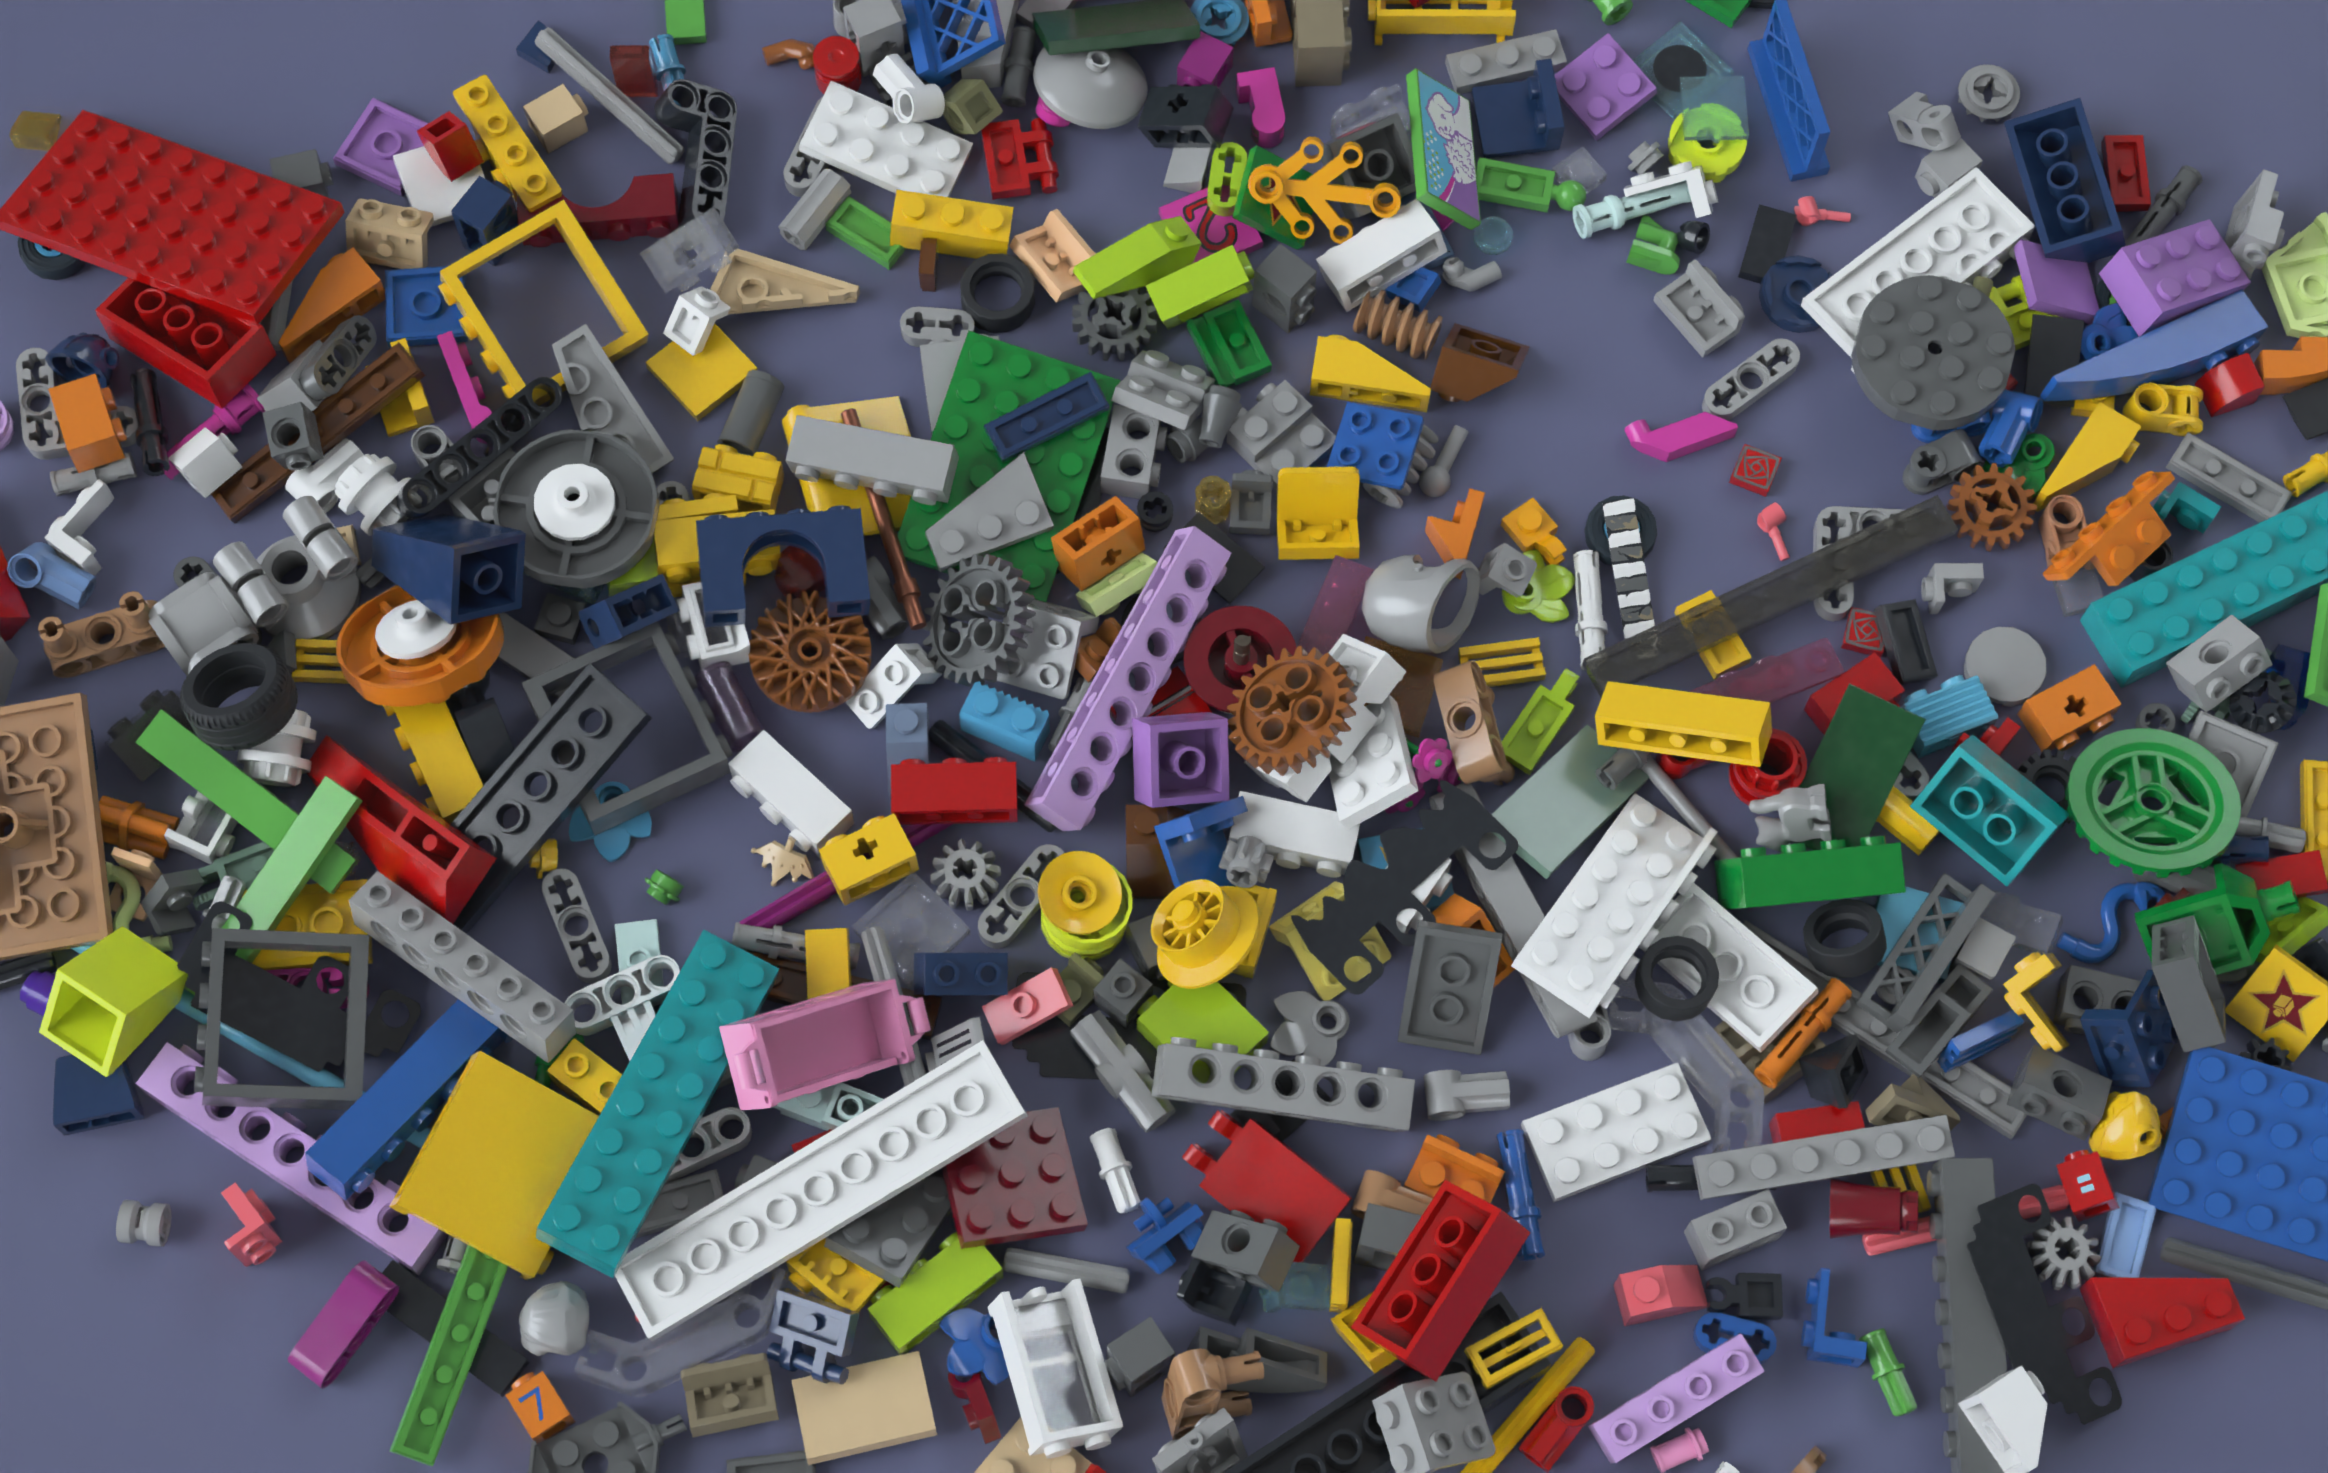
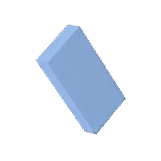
M2115 1192L2120 1208L2109 1211L2107 1214L2097 1253L2101 1256V1259L2097 1265H2094V1276L2139 1278L2156 1208L2148 1204L2149 1202Z

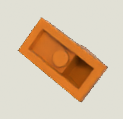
M1469 488L1466 502L1458 500L1452 522L1433 516L1427 517L1425 533L1444 563L1452 559L1464 558L1467 560L1485 492ZM1464 570L1458 573L1455 578L1461 579Z

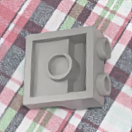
M2265 169L2262 170L2234 205L2224 239L2249 280L2255 269H2262L2269 252H2276L2285 234V230L2280 228L2284 212L2274 209L2279 197V192L2274 190L2278 174Z
M1142 350L1132 360L1127 376L1115 387L1111 401L1186 430L1201 414L1204 394L1209 393L1215 379L1206 376V372L1199 367L1193 365L1181 366L1169 361V357L1161 352L1154 350L1146 352Z
M1286 380L1278 386L1274 383L1266 385L1257 395L1256 400L1258 403L1249 411L1242 407L1227 433V443L1255 470L1263 472L1264 475L1273 476L1272 487L1276 491L1278 490V472L1280 469L1286 467H1315L1331 453L1336 439V435L1312 413L1313 406Z

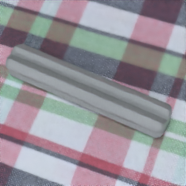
M1012 1247L1007 1248L1003 1261V1268L1009 1273L1070 1283L1072 1280L1080 1278L1082 1286L1118 1293H1125L1130 1281V1271L1127 1268Z

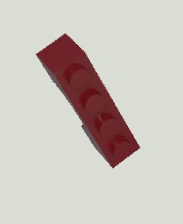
M673 173L634 176L630 187L622 197L611 204L601 207L580 206L571 202L562 194L559 198L533 212H529L517 195L518 226L564 200L590 241L600 239L625 241L630 237L637 236L663 238L670 234L680 233L678 225V192ZM552 224L523 241V245L542 248L548 247L552 243H563L565 241L556 226Z

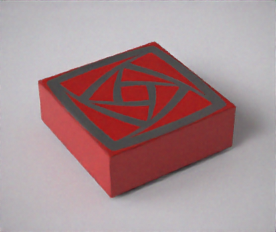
M1744 444L1729 483L1766 497L1782 458Z
M1851 607L1841 648L1866 655H1871L1875 652L1881 658L1885 645L1875 612Z

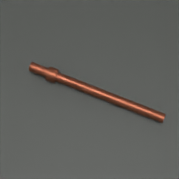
M847 409L841 413L844 424L861 427L856 409ZM865 487L896 583L893 585L897 601L903 603L911 630L922 629L927 624L918 599L921 596V592L916 578H911L885 496L874 493L873 488Z

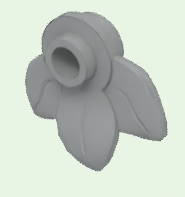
M1306 991L1288 992L1277 997L1274 1000V1004L1286 1021L1280 1025L1273 1035L1270 1043L1271 1049L1285 1056L1303 1054V1056L1317 1057L1321 1059L1320 1066L1328 1065L1336 1055L1337 1041L1344 1037L1348 1031L1350 1020L1347 1010L1335 1001L1326 1000L1320 1002ZM1329 1016L1336 1021V1025L1331 1029H1326L1321 1025L1320 1021L1322 1018Z

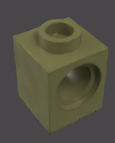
M962 79L943 94L945 108L942 115L955 134L975 135L1003 112L983 79Z

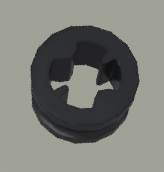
M1153 491L1146 493L1140 498L1137 505V516L1140 518L1141 526L1147 531L1159 532L1170 525L1173 518V505L1167 495L1162 492ZM1155 505H1160L1162 507V514H1157L1154 519L1148 517V509H1153Z

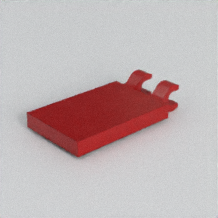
M1217 1110L1207 1124L1232 1141V1143L1219 1160L1198 1143L1195 1145L1191 1144L1182 1158L1206 1175L1199 1186L1230 1212L1231 1210H1238L1252 1217L1255 1222L1263 1223L1264 1219H1270L1285 1226L1288 1229L1286 1235L1300 1246L1293 1263L1301 1266L1334 1224L1335 1219L1341 1215L1353 1198L1254 1118H1250L1246 1125L1242 1126L1224 1110Z

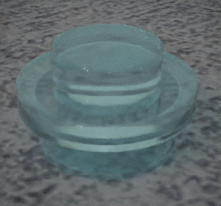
M1487 217L1475 228L1474 242L1486 254H1501L1507 251L1512 244V228L1501 217Z

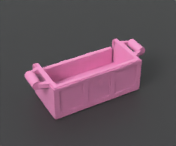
M895 979L860 983L719 1027L740 1110L771 1108L777 1106L780 1102L804 1094H811L844 1081L857 1079L894 1065L915 1061V1054L912 1045L925 1032L931 1030L923 997L913 998L911 996L899 995ZM905 1002H907L914 1035L910 1034L903 1007Z

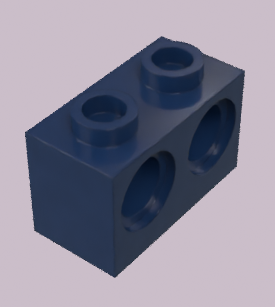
M479 175L451 210L463 247L470 252H474L518 226L517 210L512 198L513 194L501 182L493 181L491 183ZM507 251L488 261V263L496 266Z
M914 953V995H1008V953Z

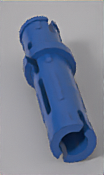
M1520 1129L1507 1130V1136H1505L1504 1132H1500L1496 1136L1499 1143L1503 1170L1505 1171L1504 1178L1510 1211L1507 1214L1531 1232L1519 1250L1517 1259L1520 1261L1535 1260V1255H1537V1258L1545 1256L1538 1222L1542 1217L1541 1209L1535 1205L1524 1142V1131Z

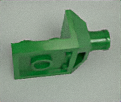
M2223 863L2214 865L2216 889L2134 913L2137 927L2151 963L2152 926L2194 915L2216 975L2253 965L2271 934L2269 922L2289 914L2301 913L2295 891L2293 892L2294 887L2291 880L2283 882L2284 884L2258 890L2253 878Z

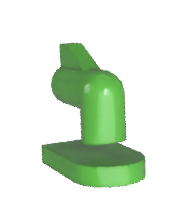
M1643 215L1635 238L1637 239L1633 240L1627 263L1660 274L1670 275L1675 273L1680 265V259L1674 253L1678 244L1677 234L1662 228L1649 216Z

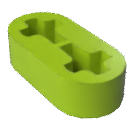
M1234 142L1221 144L1220 148L1214 150L1212 156L1207 205L1214 214L1222 217L1231 216L1234 213L1247 163L1245 149ZM1226 157H1234L1232 173L1224 172ZM1223 185L1230 186L1228 202L1220 201Z

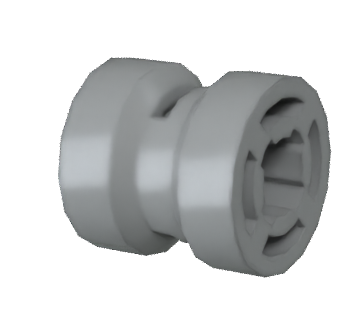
M124 1200L117 1216L116 1237L118 1242L133 1244L137 1240L146 1241L149 1246H165L171 1228L172 1215L170 1205L155 1202L151 1206H143L136 1200Z

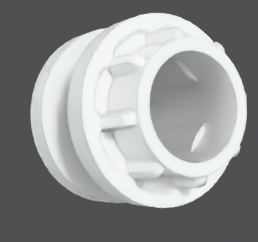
M375 454L361 456L346 469L335 485V494L341 499L338 507L346 515H351L359 510L365 516L360 527L369 536L373 535L374 528L407 522L406 520L409 518L399 510L396 498L401 488L411 478L407 477L398 482L392 476L397 465L388 456L381 459ZM410 489L407 494L410 504L421 508L422 498L416 493L418 489Z
M295 709L292 718L274 737L252 747L251 750H239L237 762L244 764L243 771L260 784L279 787H296V785L300 784L302 773L310 772L312 764L310 760L301 758L303 743H314L317 734L316 730L310 728V715Z

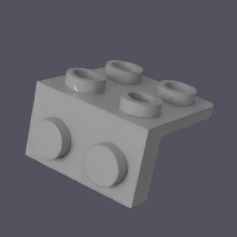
M1466 1372L1440 1376L1437 1382L1429 1378L1401 1384L1372 1400L1376 1419L1381 1427L1390 1454V1461L1396 1473H1433L1442 1468L1487 1459L1495 1454V1445L1472 1378Z

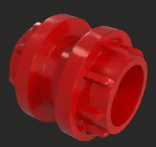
M1772 728V734L1762 763L1774 767L1779 775L1766 774L1756 766L1730 763L1728 776L1735 795L1749 806L1750 801L1754 799H1765L1780 794L1787 788H1799L1807 770L1806 754L1801 744L1792 735Z

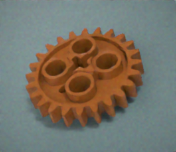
M1298 646L1294 656L1286 648H1283L1281 657L1277 661L1268 654L1267 666L1262 668L1258 664H1254L1253 669L1256 675L1253 678L1242 676L1241 680L1246 685L1245 689L1233 690L1232 692L1239 702L1227 706V709L1234 716L1228 720V727L1233 731L1228 737L1236 745L1235 750L1253 768L1256 769L1259 766L1266 774H1270L1275 769L1281 776H1284L1290 766L1297 774H1300L1303 762L1307 761L1312 768H1315V756L1321 754L1329 758L1331 756L1327 747L1330 744L1337 746L1343 744L1337 735L1339 731L1349 732L1351 727L1344 720L1345 718L1356 716L1355 710L1349 705L1357 700V696L1351 691L1354 682L1346 675L1348 672L1339 662H1336L1329 653L1322 655L1315 647L1307 653L1302 646Z

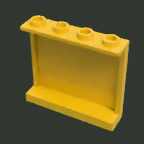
M478 1051L469 1059L389 1207L403 1215L410 1213L520 1272V1277L525 1280L534 1278L536 1273L543 1275L554 1256V1252L549 1250L551 1246L536 1239L537 1226L599 1116L484 1052Z

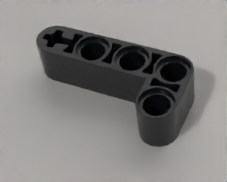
M678 79L673 81L656 100L654 111L657 119L662 124L689 133L678 225L681 233L687 239L701 242L710 236L723 222L725 217L737 104L730 94L722 90L689 80ZM674 100L677 101V102L681 105V107L678 106V105L674 102ZM706 145L710 146L714 152L710 151ZM701 179L705 180L710 187L706 186Z

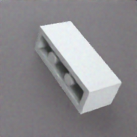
M1416 198L1410 203L1400 206L1395 215L1383 218L1377 223L1363 228L1357 235L1338 246L1330 248L1325 254L1318 257L1316 261L1325 282L1346 312L1363 302L1369 290L1371 291L1370 297H1373L1381 290H1385L1448 251L1440 229Z
M765 730L761 731L728 763L732 775L730 782L733 787L745 798L752 795L762 804L759 809L763 815L774 825H777L779 822L785 825L791 831L789 836L796 840L795 845L804 852L811 849L820 858L819 849L824 847L831 838L844 834L854 824L852 810Z
M1243 791L1239 792L1238 797H1244L1248 812L1234 816L1233 821L1235 825L1231 827L1229 840L1236 843L1240 837L1253 836L1260 839L1266 845L1265 854L1273 855V860H1276V863L1282 867L1298 869L1301 865L1314 868L1317 873L1332 878L1340 877L1341 874L1345 875L1347 866L1354 857L1360 824L1348 830L1339 821L1338 812Z

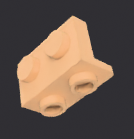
M1058 209L1049 212L1042 226L1014 236L1009 247L1028 267L1029 271L1056 303L1077 295L1080 291H1087L1073 273L1075 265L1096 253Z

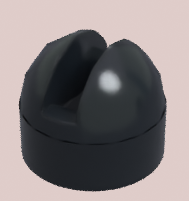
M1696 220L1683 223L1680 226L1681 231L1677 233L1678 244L1687 251L1698 254L1702 253L1709 241V225Z

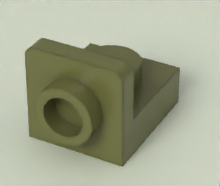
M1076 952L1069 957L1068 966L1060 973L1074 1006L1057 1016L1069 1027L1094 1002L1093 990L1104 978L1102 968L1089 957L1083 959Z

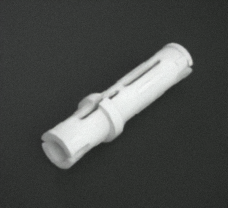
M1582 550L1573 554L1578 608V623L1575 624V635L1579 637L1581 669L1595 672L1607 667L1604 635L1607 634L1608 628L1607 623L1603 621L1599 553L1593 552V550Z

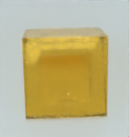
M21 111L10 130L9 137L16 148L49 151L57 140L62 117L60 114Z

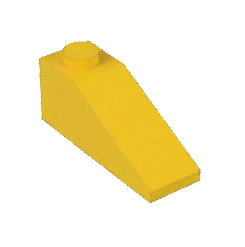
M1342 335L1318 336L1311 377V396L1427 412L1431 388L1358 341L1349 340Z
M2099 402L2033 503L2037 505L2036 511L2039 512L2046 508L2054 497L2071 495L2112 473L2120 460L2128 463L2140 445L2134 438L2141 426Z

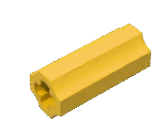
M1893 786L1877 822L1919 856L1940 831L1910 807L1913 801Z

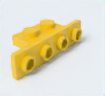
M482 75L453 91L454 99L473 127L476 137L475 143L484 162L489 160L494 168L491 171L494 181L504 184L512 192L515 202H517L518 195L529 212H533L562 196L561 187L487 75Z

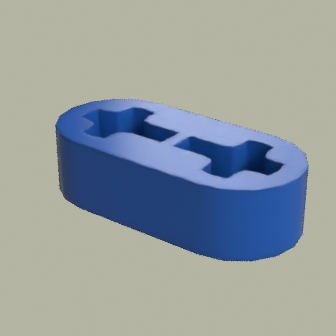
M1719 1312L1704 1314L1697 1321L1693 1329L1695 1344L1701 1351L1706 1353L1729 1340L1722 1337L1715 1344L1708 1342L1709 1335L1703 1333L1702 1328L1708 1329L1712 1322L1719 1324V1332L1731 1335L1732 1337L1742 1334L1748 1340L1752 1338L1754 1333L1761 1335L1760 1341L1767 1345V1349L1762 1348L1755 1355L1760 1364L1765 1363L1774 1354L1777 1346L1775 1334L1768 1326Z

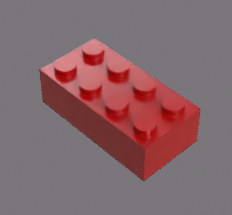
M127 278L95 309L110 340L221 409L277 355L263 325H254L131 278Z

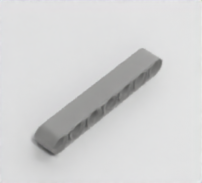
M1463 782L1455 786L1474 797L1484 807L1472 784L1466 785ZM1443 791L1429 798L1431 810H1443V799L1445 797ZM1492 832L1483 835L1479 841L1481 853L1488 858L1500 857L1506 850L1505 843ZM1462 845L1454 854L1497 933H1502V942L1514 962L1517 955L1545 918V915L1512 856L1498 869L1488 870ZM1519 972L1556 1038L1559 1039L1597 1021L1596 1010L1589 1019Z

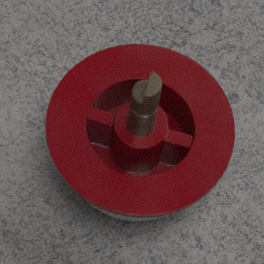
M1229 606L1216 610L1204 617L1190 633L1184 649L1185 674L1194 692L1204 702L1221 712L1233 715L1227 709V706L1239 702L1232 692L1233 690L1245 689L1246 685L1241 680V677L1248 676L1253 678L1256 675L1253 665L1258 664L1262 668L1266 667L1268 654L1276 661L1279 660L1283 648H1286L1294 656L1297 646L1289 629L1271 613L1252 606Z

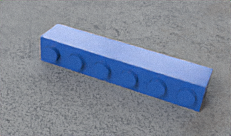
M458 999L305 1152L307 1170L345 1201L355 1191L357 1193L363 1192L373 1181L375 1171L385 1161L390 1163L400 1155L405 1147V1141L415 1130L417 1132L423 1131L431 1123L435 1116L434 1111L445 1100H448L471 1056L478 1051H482L493 1057V1051L503 1041L509 1043L513 1038Z

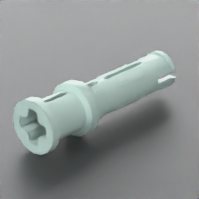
M1686 180L1618 198L1616 195H1608L1599 203L1589 206L1575 205L1572 214L1573 221L1579 236L1582 239L1590 238L1593 232L1609 227L1613 230L1619 229L1625 224L1626 220L1682 203L1691 202V197Z

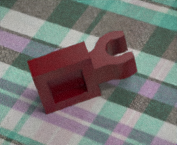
M981 1372L972 1375V1378L967 1382H959L955 1374L948 1373V1381L953 1394L958 1398L969 1401V1404L962 1406L970 1430L973 1431L979 1428L985 1444L1002 1438L994 1412L983 1387Z

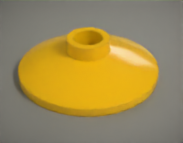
M1071 851L1056 857L1044 869L1038 883V900L1044 915L1054 926L1071 934L1084 935L1103 929L1113 920L1121 905L1122 888L1116 871L1105 859L1086 851ZM1074 889L1080 890L1084 895V901L1081 903L1074 902L1070 897V892Z

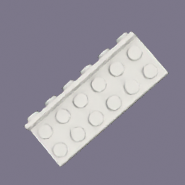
M1975 167L1804 297L1801 307L1851 357L1863 312L1870 301L1882 290L1898 281L1916 276L1934 275L1971 286L1976 276L1992 279L2002 269V263L2010 257L2016 260L2013 247L2021 239L2029 241L2035 225Z
M1634 793L1511 966L1589 1019L1599 1005L1607 1009L1620 989L1614 984L1617 978L1620 976L1627 980L1640 960L1634 956L1638 948L1646 952L1660 932L1653 926L1658 920L1666 924L1679 904L1673 900L1676 893L1678 892L1682 896L1686 895L1698 877L1692 870L1696 865L1704 869L1717 848L1712 846L1711 842L1718 831L1711 827L1703 838Z

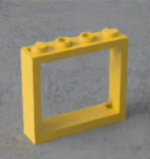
M564 200L440 271L442 284L437 287L443 294L448 306L456 304L463 318L459 319V323L470 340L477 338L485 351L480 353V356L488 370L492 374L498 371L506 383L501 389L507 400L512 398L526 385L459 278L552 224L556 226L624 334L602 347L611 363L648 341V332ZM561 372L551 377L559 384L562 392L567 390ZM538 388L532 391V399L538 406L550 400V396L545 390Z

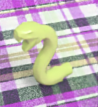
M106 861L108 884L110 882L118 883L123 888L124 894L122 904L113 919V932L122 926L129 930V923L140 904V885L131 871ZM151 935L142 938L161 952L173 950L170 935L153 937Z

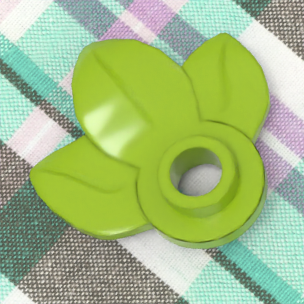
M1529 550L1522 553L1537 563V567L1524 591L1527 596L1515 597L1502 589L1503 603L1506 608L1515 614L1531 612L1541 621L1549 623L1559 622L1568 618V609L1561 599L1573 588L1575 583L1574 574L1563 566L1554 564L1545 566L1538 550Z

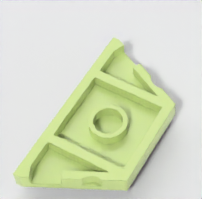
M2324 212L2318 215L2314 222L2302 232L2299 231L2289 239L2284 247L2272 253L2262 267L2263 275L2286 336L2296 338L2301 336L2328 337V214Z

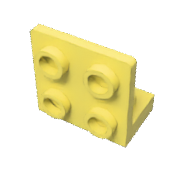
M1334 881L1268 926L1277 941L1291 947L1323 1001L1333 999L1346 990V988L1308 950L1292 922L1291 915H1298L1307 921L1312 919L1322 920V898L1324 896L1333 897L1341 901L1345 900L1343 884ZM1375 925L1359 939L1382 964L1391 958V953ZM1361 956L1349 958L1344 965L1346 977L1353 982L1359 981L1371 972L1369 961Z

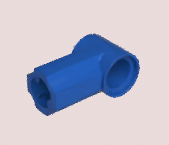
M2005 389L2000 399L1993 406L1992 422L1979 446L1980 456L1985 458L1990 465L1996 463L1997 467L2003 468L2004 465L2012 464L2027 432H2034L2039 425L2043 412V399Z

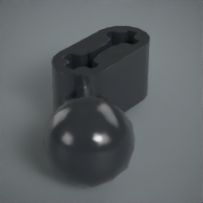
M489 669L486 671L483 679L466 685L449 697L450 700L461 703L462 709L455 711V715L483 784L492 777L515 750L494 697L486 700L484 696L490 685Z

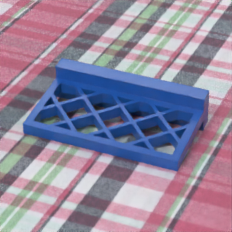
M901 0L906 17V27L916 75L930 84H936L942 88L952 82L951 73L1006 44L996 0H981L976 12L967 9L971 0H959L957 5L948 0ZM945 6L954 9L944 30L940 28L939 19ZM964 14L973 17L965 36L961 37L955 33ZM983 22L988 23L991 37L980 43L974 42ZM952 39L961 42L955 57L947 60L946 52Z
M1774 0L1763 39L1750 41L1747 50L1790 182L1828 174L1830 165L1824 149L1830 135V129L1787 0Z

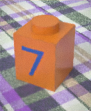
M543 1371L537 1375L534 1372L523 1375L511 1385L513 1390L505 1395L529 1435L537 1443L555 1436L576 1422Z

